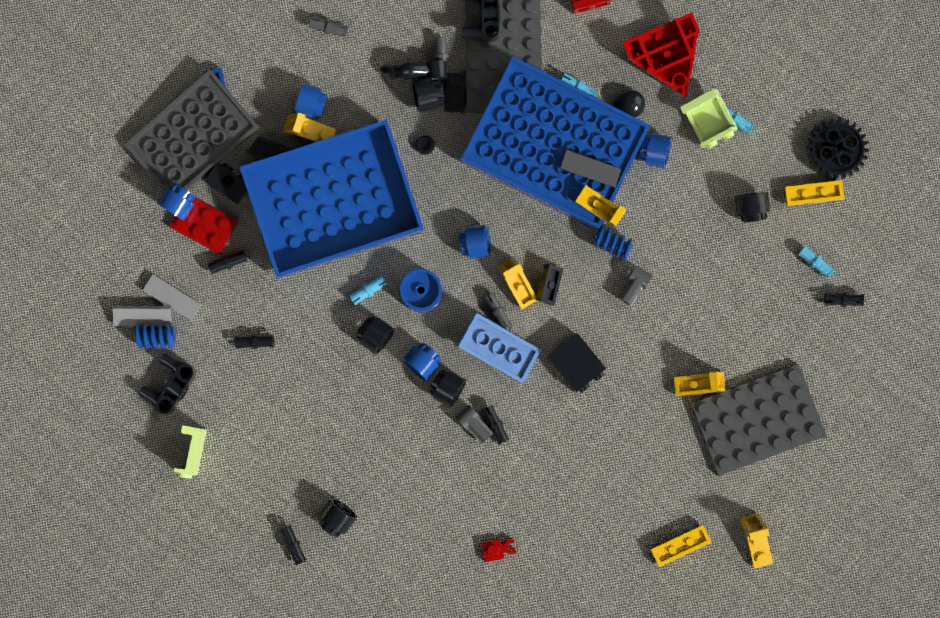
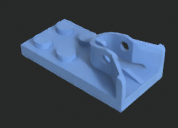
M472 312L470 314L472 318L459 342L455 343L454 346L523 384L541 350L480 314Z

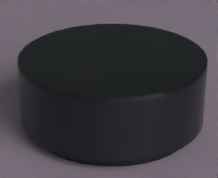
M421 136L416 141V149L422 155H429L435 149V142L430 136Z

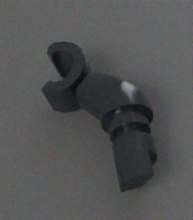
M433 60L426 63L406 61L399 65L380 67L382 73L388 74L390 79L447 78V63L443 60Z

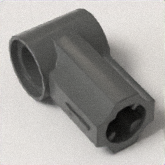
M636 266L618 299L632 307L641 291L650 282L652 275Z
M470 405L455 417L480 444H483L493 434Z

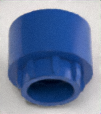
M303 83L294 113L304 114L305 118L311 120L313 117L320 118L328 97L327 94L322 93L321 88Z
M652 133L651 136H645L640 148V160L645 161V165L665 169L672 137Z
M174 183L170 188H165L156 203L184 221L194 207L192 202L195 197Z
M487 225L466 227V231L460 232L459 243L463 256H469L470 259L491 256L490 235Z
M421 343L419 346L414 345L403 357L402 362L416 376L426 382L439 368L440 356L430 346Z

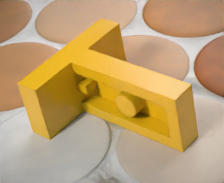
M298 112L288 115L283 133L296 135L316 143L334 137L336 129L305 118L304 114Z
M585 185L575 200V203L605 221L606 225L610 228L618 224L627 210L621 205L617 206L587 185Z
M514 257L496 266L503 275L521 309L536 302V295L523 273V268Z
M724 372L674 377L676 396L726 391Z
M759 513L740 518L741 525L745 530L754 569L773 564L767 538L769 531Z

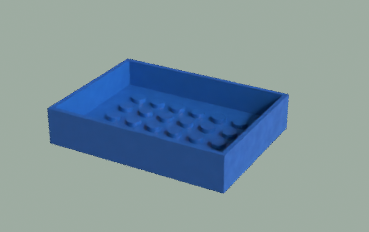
M513 56L460 163L594 230H598L603 220L575 203V200L585 185L613 202L651 125ZM566 150L620 168L621 172L616 187L613 188L560 169Z
M387 120L240 167L277 280L420 233L424 230Z

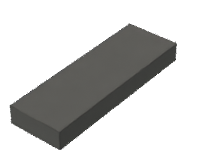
M568 150L565 152L560 169L613 188L616 187L621 172L620 168Z

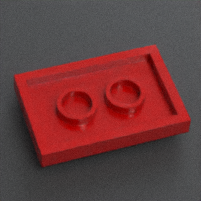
M195 198L192 202L194 207L186 219L183 221L175 216L169 227L221 255L238 221Z

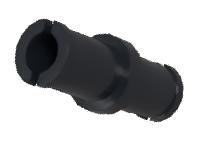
M241 250L229 256L224 255L223 258L207 264L212 275L227 268L230 270L232 266L247 262L244 250Z
M842 292V294H824L825 306H864V294H847V292Z
M257 334L246 337L235 336L236 349L275 347L274 335L257 336Z
M491 405L483 409L482 412L489 423L488 427L490 430L492 429L498 445L510 440L502 426L503 421L499 420L494 406Z
M289 525L280 529L287 544L285 547L290 551L295 565L305 562L306 558L301 550L300 540L297 541L292 526Z

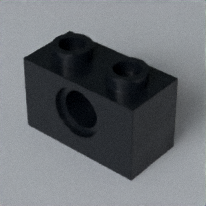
M218 162L204 181L238 205L247 193L242 174L237 176L232 172L234 169L226 163L222 165ZM227 178L234 179V183L230 187L224 185Z

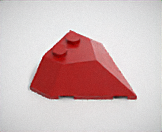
M692 12L622 42L631 62L687 98L696 52V42L700 30Z

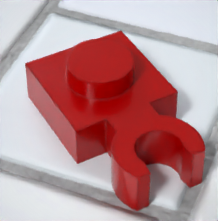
M500 539L482 543L485 562L504 559L503 553L505 552L508 554L517 553V550L508 549V545L514 543L515 540L509 539L505 544H501Z

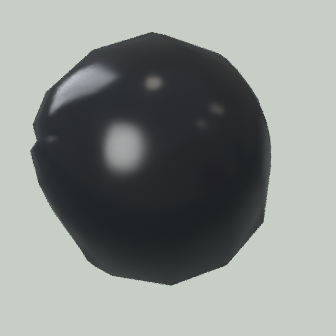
M626 90L616 97L614 105L615 108L633 117H638L645 109V98L638 91Z

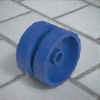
M416 269L404 276L400 284V295L408 309L414 312L425 313L433 310L439 304L442 298V286L439 278L433 272L427 269ZM419 287H422V289H423V288L425 289V291H424L423 294H419V293H418V288H419Z

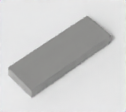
M154 274L143 289V291L165 305L171 306L173 310L191 321L202 306V304Z
M113 306L112 308L114 326H136V324L139 326L144 324L146 326H151L152 324L154 326H172L171 306Z

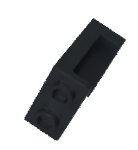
M578 333L546 357L575 393L578 391L583 393L590 387L588 384L593 379L598 381L605 375L603 371L606 367Z

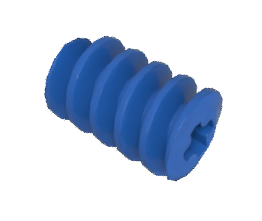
M601 225L592 243L596 242L597 249L603 245V252L609 248V255L617 252V259L624 255L623 262H625L633 247L632 238L625 242V235L618 238L617 231L611 235L612 229L609 228L607 231H604L605 225Z
M136 324L135 343L139 349H142L144 344L147 349H150L152 344L155 349H158L159 345H161L162 349H165L167 345L170 349H173L176 343V326L174 325L173 330H171L170 326L167 325L165 330H163L162 325H159L158 329L155 330L154 324H152L150 330H148L146 324H144L142 330H140L139 325Z

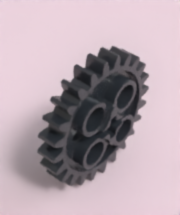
M831 118L829 124L825 120L822 122L823 127L817 125V131L813 130L811 132L814 137L808 138V141L812 144L806 146L807 149L811 150L807 156L813 157L809 163H816L813 169L820 168V175L826 172V178L833 174L834 180L838 179L839 175L843 180L846 178V173L851 177L853 176V171L859 172L858 166L863 167L865 165L861 160L868 159L864 153L869 152V149L864 148L869 143L868 141H863L866 134L860 135L862 128L856 130V123L850 126L849 119L842 123L841 118L837 120V123H835L834 118ZM828 133H833L836 136V140H829ZM846 139H851L854 143V146L848 147L846 145ZM839 145V149L841 151L836 152L837 149L835 148V146ZM822 150L829 152V159L823 158ZM841 156L847 158V165L840 163Z

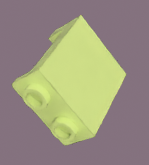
M712 89L680 107L683 114L687 115L698 136L701 148L707 147V149H710L718 144V140L722 138L727 140L733 137V132L738 130L718 89Z
M182 425L181 433L192 435L186 468L173 469V472L178 473V477L192 478V475H198L206 429Z

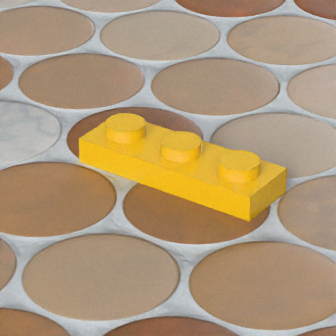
M842 180L784 187L786 207L845 199Z
M701 525L650 550L658 567H661L712 542L704 525Z

